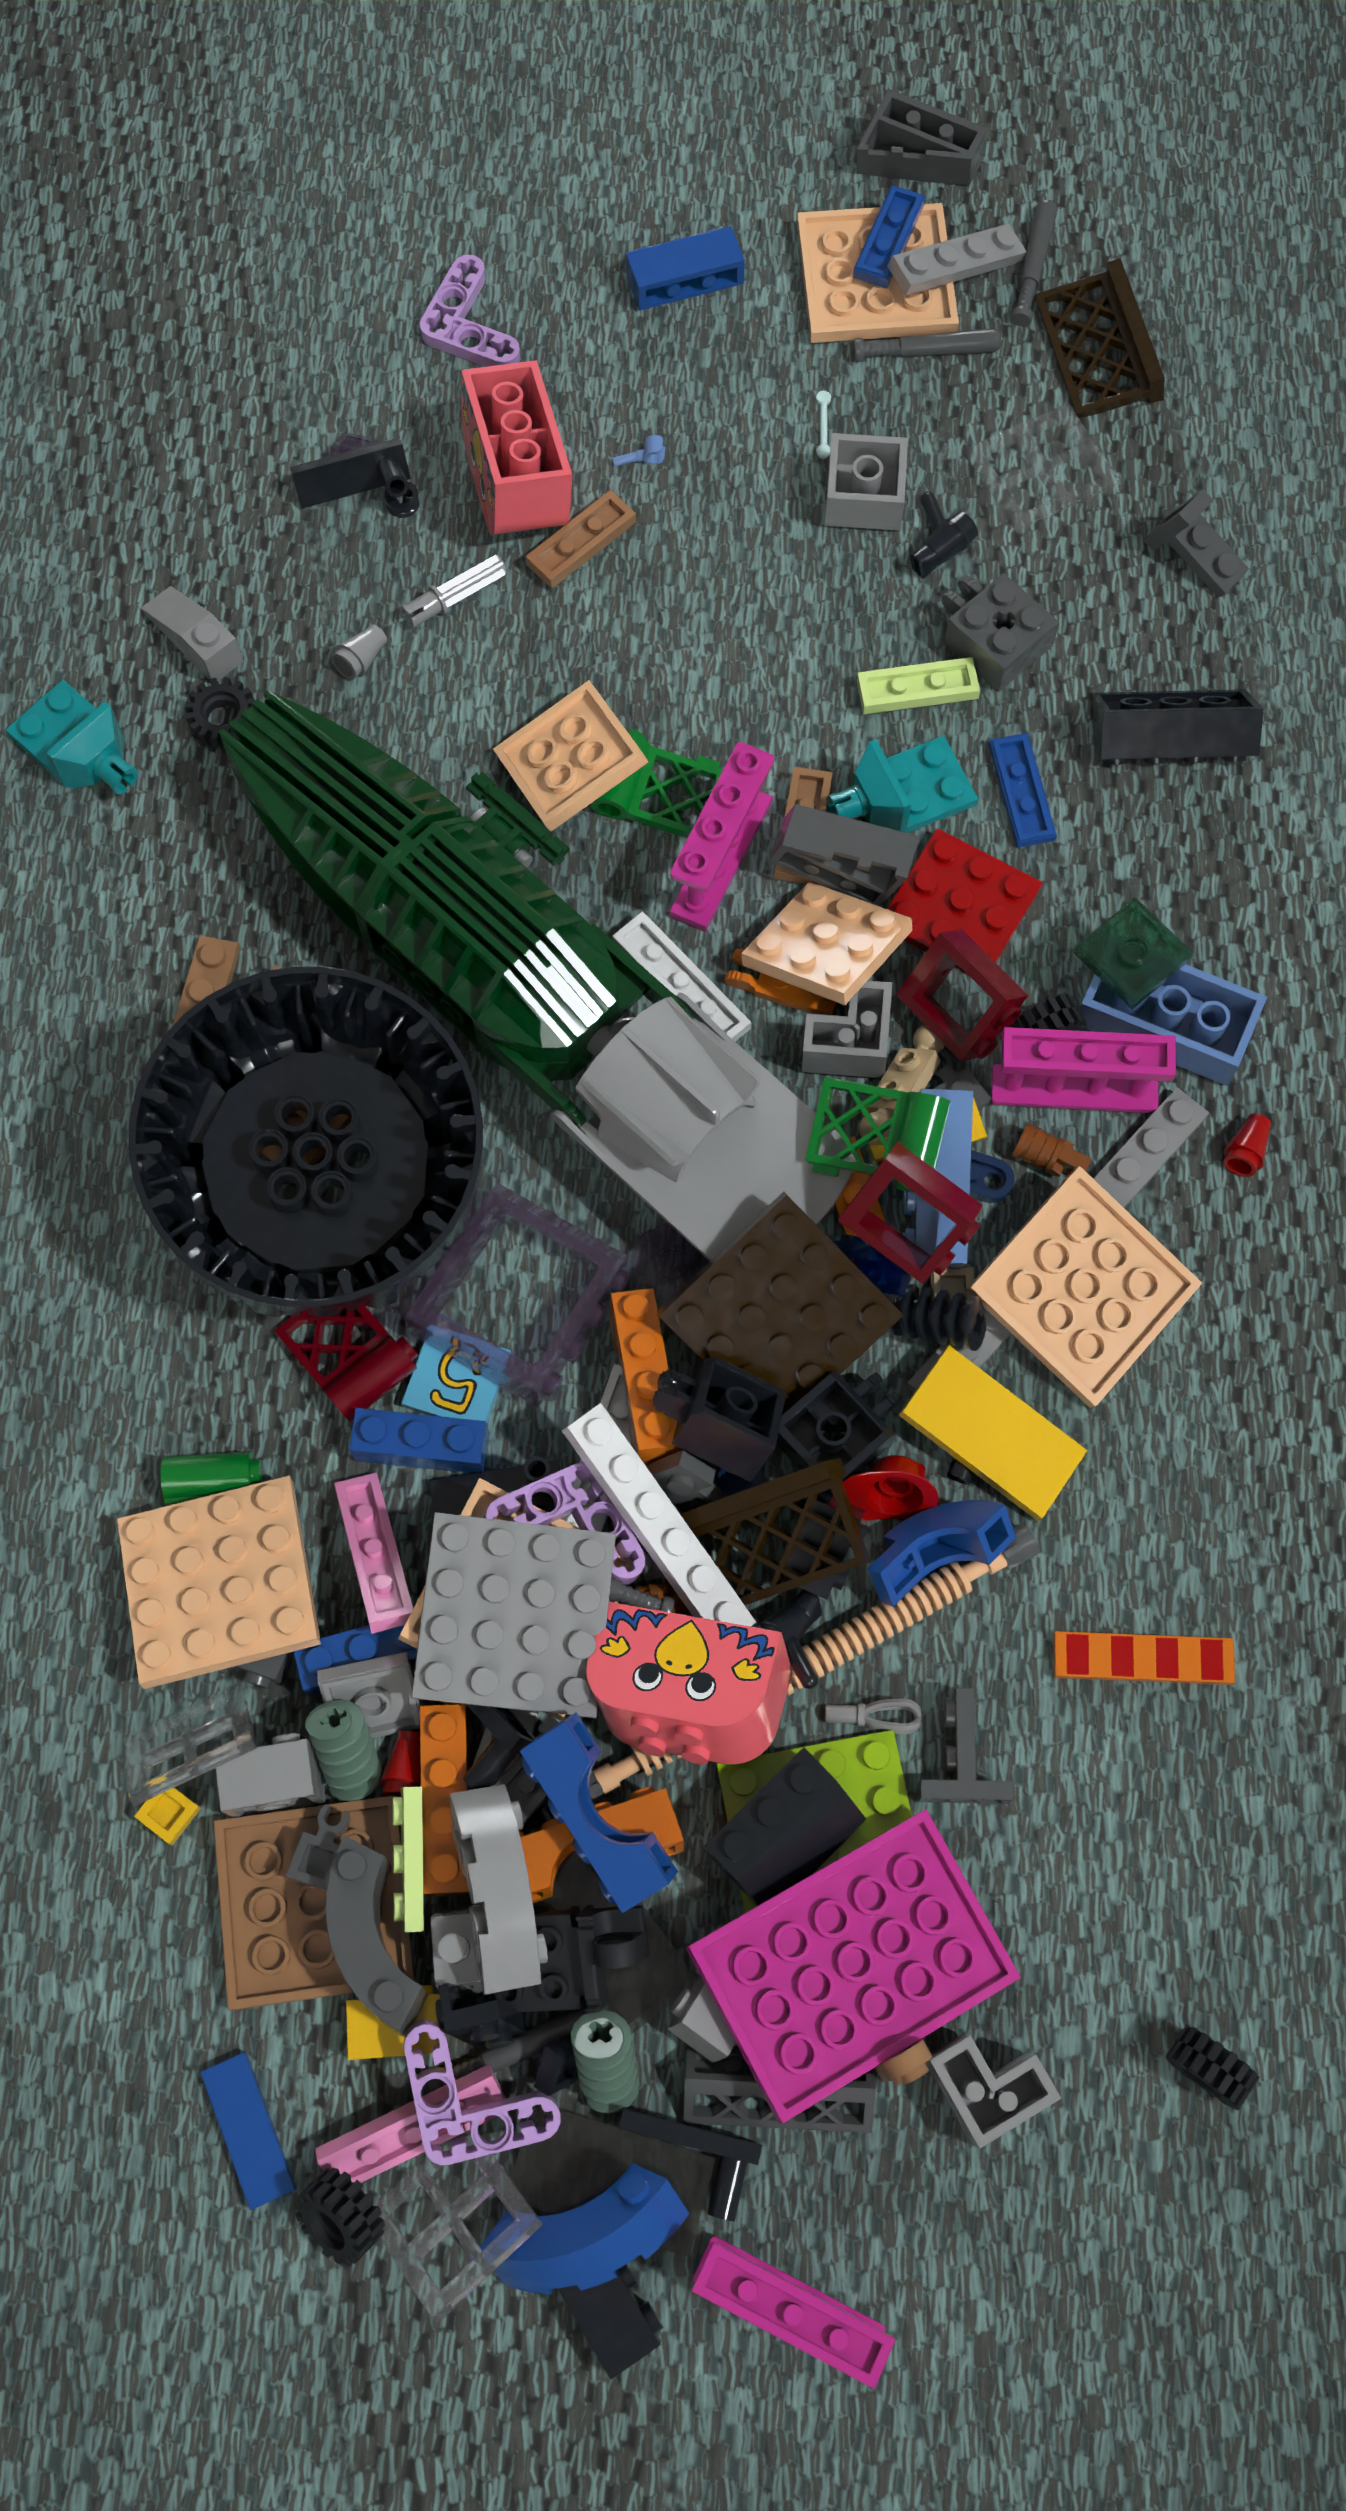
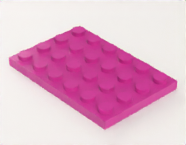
M927 1809L686 1947L779 2124H783L1021 1978Z

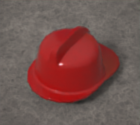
M889 1455L880 1458L865 1473L852 1475L843 1480L850 1504L866 1510L862 1518L865 1521L905 1520L924 1510L937 1507L939 1501L936 1488L926 1478L925 1466L905 1456Z

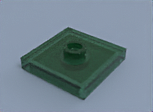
M1136 897L1085 938L1074 950V954L1131 1010L1187 964L1194 954Z

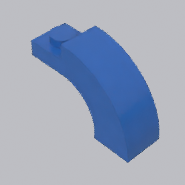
M964 1500L946 1503L911 1516L883 1536L888 1549L867 1569L880 1601L894 1607L923 1577L936 1568L957 1561H977L990 1565L1017 1537L1005 1504L987 1500Z

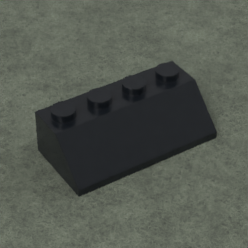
M1246 689L1090 693L1095 751L1099 758L1105 759V762L1108 764L1121 765L1128 763L1129 759L1144 758L1145 762L1152 764L1166 763L1168 758H1183L1186 762L1202 763L1207 761V757H1222L1223 760L1229 762H1243L1247 760V756H1259L1264 708Z

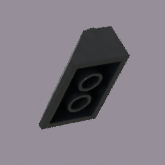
M803 1747L704 1846V1851L745 1895L758 1906L812 1875L861 1826L866 1818L837 1780Z

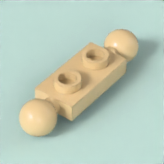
M926 1025L920 1026L913 1036L915 1049L900 1048L877 1087L904 1092H920L921 1089H925L941 1062L938 1054L945 1045ZM881 1098L867 1108L877 1126L893 1117L896 1101ZM865 1117L861 1120L859 1126L861 1137L873 1130ZM890 1129L883 1133L886 1140H888ZM878 1137L868 1143L870 1145H882Z

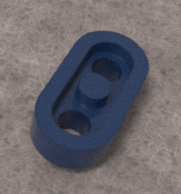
M971 1150L970 1196L987 1203H997L1007 1198L1015 1181L1012 1168L1003 1160ZM988 1176L996 1177L1000 1185L995 1189L988 1188L985 1185L984 1179Z

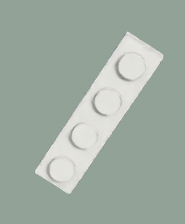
M643 911L612 936L615 943L675 996L680 992L687 995L732 1040L736 1042L751 1029V1021Z

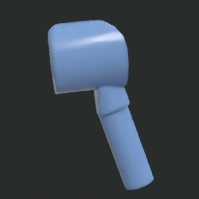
M650 435L645 439L644 449L613 457L614 467L637 461H644L646 464L662 463L665 458L663 437L660 435Z

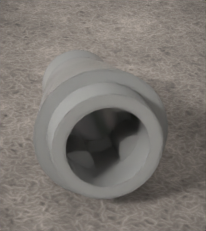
M371 624L364 631L338 644L335 647V653L331 657L335 669L343 677L350 680L357 676L362 677L381 647L387 643L385 633L378 626Z

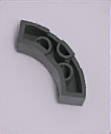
M344 1836L336 1852L327 1885L326 1921L330 1945L337 1965L354 1994L378 2020L395 2033L404 2037L407 2029L415 2022L428 1997V1993L421 1985L411 1980L395 1965L382 1937L380 1928L381 1900L392 1866L384 1855Z

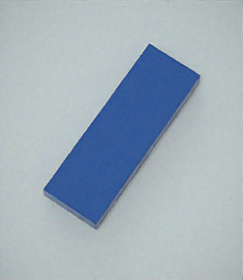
M891 185L856 262L853 278L888 289L893 275L887 265L893 255L904 252L925 205L926 195Z
M1028 733L989 740L988 746L1016 848L1055 841L1057 835Z
M247 2052L200 2072L249 2209L253 2210L296 2190L294 2179Z

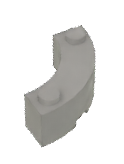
M505 1784L450 1793L452 1835L456 1844L463 1878L467 1877L472 1904L478 1903L477 1906L469 1907L475 1968L484 1994L541 1984L540 1964L547 1963L548 1955L543 1933L537 1934L530 1883L519 1830L523 1828L519 1801H510Z

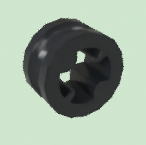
M407 481L408 490L404 494L407 499L406 503L400 504L397 497L390 496L386 490L384 492L386 508L395 517L407 518L412 516L420 506L418 490L410 481Z

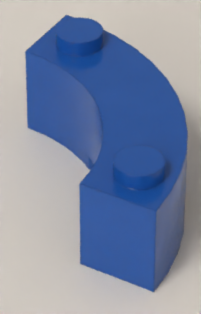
M632 2163L626 2172L605 2192L570 2211L549 2216H529L507 2209L478 2251L500 2281L515 2289L530 2293L552 2294L553 2288L577 2285L580 2291L617 2278L616 2270L630 2263L639 2255H642L644 2260H646L666 2243L690 2213L668 2179Z

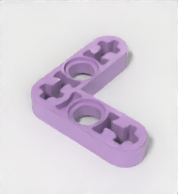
M463 255L457 258L421 318L420 329L423 341L433 348L484 367L519 363L521 360L520 348L515 338L465 319L485 283L484 263L477 256ZM470 270H474L475 274L470 273L465 280V286H463L462 273L467 274ZM450 297H458L463 301L457 307L444 305V301ZM441 316H443V329H437L435 333L431 332V328L436 329L439 326ZM467 337H476L480 340V343L475 347L468 348L461 345V341ZM505 350L510 351V354L505 353L503 357L497 356V353H503Z
M584 1462L573 1464L497 1498L490 1503L483 1518L496 1519L498 1511H501L503 1516H509L516 1513L521 1506L523 1514L515 1517L513 1522L548 1525L572 1514L579 1529L595 1531L591 1524V1517L597 1513H604L613 1520L614 1530L611 1533L616 1534V1539L617 1537L622 1539L616 1546V1549H614L612 1577L622 1581L624 1585L630 1584L637 1579L645 1566L644 1552L632 1529ZM576 1476L581 1481L589 1480L591 1483L587 1490V1495L582 1488L576 1490L573 1488L572 1485L577 1479ZM537 1492H545L551 1495L555 1502V1509L548 1513L539 1512L532 1505V1495ZM589 1498L592 1503L595 1502L597 1498H600V1502H595L587 1510L583 1509V1507H585V1505L589 1501ZM618 1553L623 1559L630 1557L633 1561L628 1568L629 1572L624 1566L617 1568L614 1565L615 1560L618 1558Z
M429 2019L419 2020L407 2029L404 2036V2052L423 2148L426 2156L433 2163L450 2165L541 2142L551 2138L557 2132L560 2125V2111L557 2103L551 2096H547L540 2091L461 2110L444 2030L437 2022ZM428 2032L430 2039H439V2043L432 2045L434 2065L436 2066L444 2061L445 2067H430L416 2074L415 2068H425L421 2049H412V2045L419 2042L420 2033ZM431 2079H440L448 2085V2096L440 2104L431 2105L426 2103L421 2096L423 2085ZM541 2104L544 2112L551 2111V2115L544 2118V2126L536 2128L532 2120L520 2122L519 2127L522 2133L514 2135L513 2122L508 2111L517 2109L518 2119L531 2116L533 2112L532 2107ZM489 2115H496L505 2122L504 2133L494 2141L485 2140L478 2133L479 2123ZM470 2121V2134L474 2142L473 2146L466 2147L465 2137L452 2140L451 2149L448 2151H442L439 2144H431V2141L438 2139V2130L447 2128L450 2136L464 2133L462 2122Z

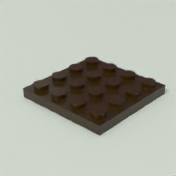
M784 1191L657 1311L658 1316L703 1361L707 1358L718 1357L785 1390L786 1396L782 1415L834 1371L842 1374L904 1316L888 1297Z

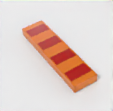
M1055 1631L1053 1633V1678L1233 1685L1235 1684L1234 1638Z

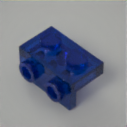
M841 1234L840 1241H833L885 1295L904 1296L906 1294L911 1275L858 1236Z

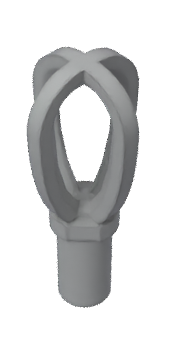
M885 1699L869 1703L866 1706L862 1703H859L858 1706L826 1704V1723L867 1725L872 1729L882 1732L894 1730V1734H911L917 1731L921 1725V1708L910 1699ZM884 1710H909L914 1714V1720L906 1724L876 1720L869 1717V1714Z

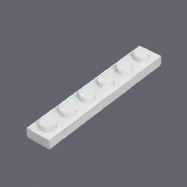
M601 1403L563 1429V1434L693 1617L750 1627L755 1624L756 1621L603 1405Z

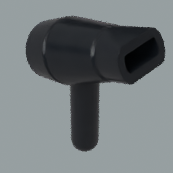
M930 491L922 494L921 503L933 533L920 547L910 553L912 569L922 579L927 577L938 566L964 551L978 536L975 522L962 511L945 520L934 493Z
M803 1589L790 1603L762 1621L757 1628L782 1632L790 1665L801 1685L806 1689H813L818 1684V1676L799 1644V1640L823 1613L819 1597Z

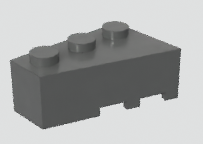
M888 89L856 149L857 174L970 185L986 154L987 128Z
M795 804L781 821L768 862L832 890L880 906L908 878L920 836Z

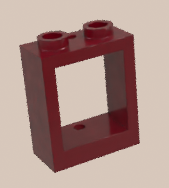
M962 929L939 933L896 994L961 1062L987 1057L998 1045L996 1038L1004 1027L1012 1025L1020 1016L1021 1010L1019 1008L1028 997ZM956 963L994 1000L970 1034L932 997Z
M897 1142L848 1205L838 1221L920 1283L924 1284L933 1271L940 1276L956 1256V1254L950 1251L959 1241L965 1246L978 1230L981 1224L975 1221V1218L983 1205ZM893 1178L897 1179L956 1223L930 1255L869 1210Z

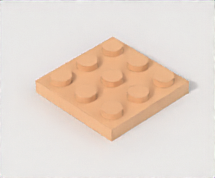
M590 680L493 748L542 822L551 832L648 763L643 752Z
M809 881L741 953L742 964L760 973L846 1005L913 931L912 918Z

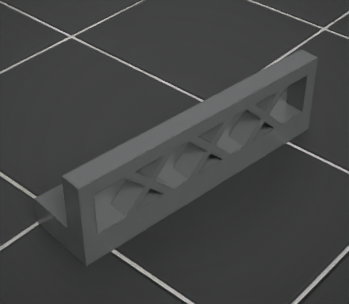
M687 2046L683 2123L872 2133L876 2091L875 2068L817 2102L810 2111L801 2112L785 2123L779 2124L769 2104L760 2110L748 2109L742 2104L749 2097H760L765 2101L766 2099L739 2048H733L728 2057L712 2063L691 2046ZM694 2094L715 2095L721 2102L714 2107L694 2106ZM844 2102L864 2103L863 2115L842 2114L836 2108Z

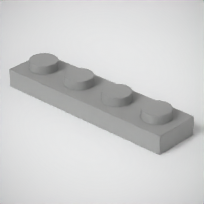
M1008 223L893 255L887 266L906 296L1011 266L1022 261L1027 251Z

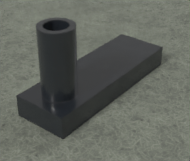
M400 437L290 467L301 508L385 486L390 496L401 497L408 490L407 480L411 479Z
M534 1456L529 1458L523 1466L430 1480L434 1513L461 1515L479 1478L511 1493L560 1471L559 1460L547 1461L543 1457ZM537 1492L532 1495V1505L540 1509L555 1507V1502L551 1495L545 1492Z
M466 1704L495 1738L464 1775L463 1780L472 1789L491 1787L516 1755L523 1758L520 1750L534 1740L535 1737L509 1709Z
M623 2108L618 2129L720 2155L707 2214L735 2222L748 2163L759 2164L763 2145Z

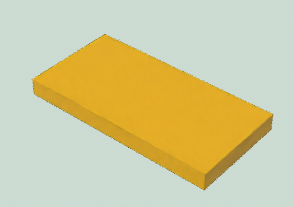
M950 1345L943 1350L898 1414L1036 1521L1045 1516L1088 1451Z

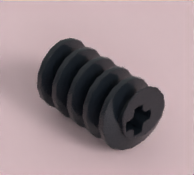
M909 1284L905 1288L904 1293L896 1298L893 1303L904 1315L890 1328L893 1335L902 1336L904 1334L907 1338L911 1339L920 1337L926 1342H933L935 1340L941 1345H949L951 1343L956 1348H965L967 1346L971 1351H977L983 1343L986 1332V1317L982 1309L980 1296H972L966 1305L964 1293H956L951 1300L948 1290H940L935 1297L932 1287H924L919 1294L918 1286L916 1284Z

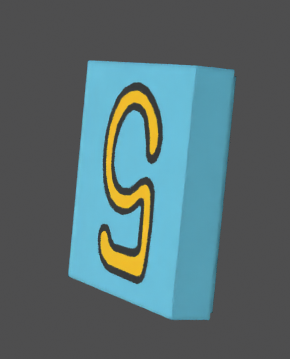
M430 1325L416 1363L417 1369L412 1373L402 1400V1407L431 1416L486 1421L487 1423L512 1355L511 1350Z

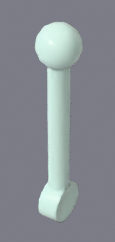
M820 391L816 396V401L820 405V445L817 447L816 453L819 458L825 459L830 456V446L827 445V405L831 402V394L827 391Z

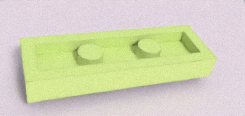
M973 657L857 673V686L863 715L979 699L980 694Z
M401 1787V1797L392 1798L393 1826L401 1825V1845H393L392 1852L393 1874L401 1873V1893H393L394 1922L402 1921V1930L404 1932L424 1931L422 1787Z

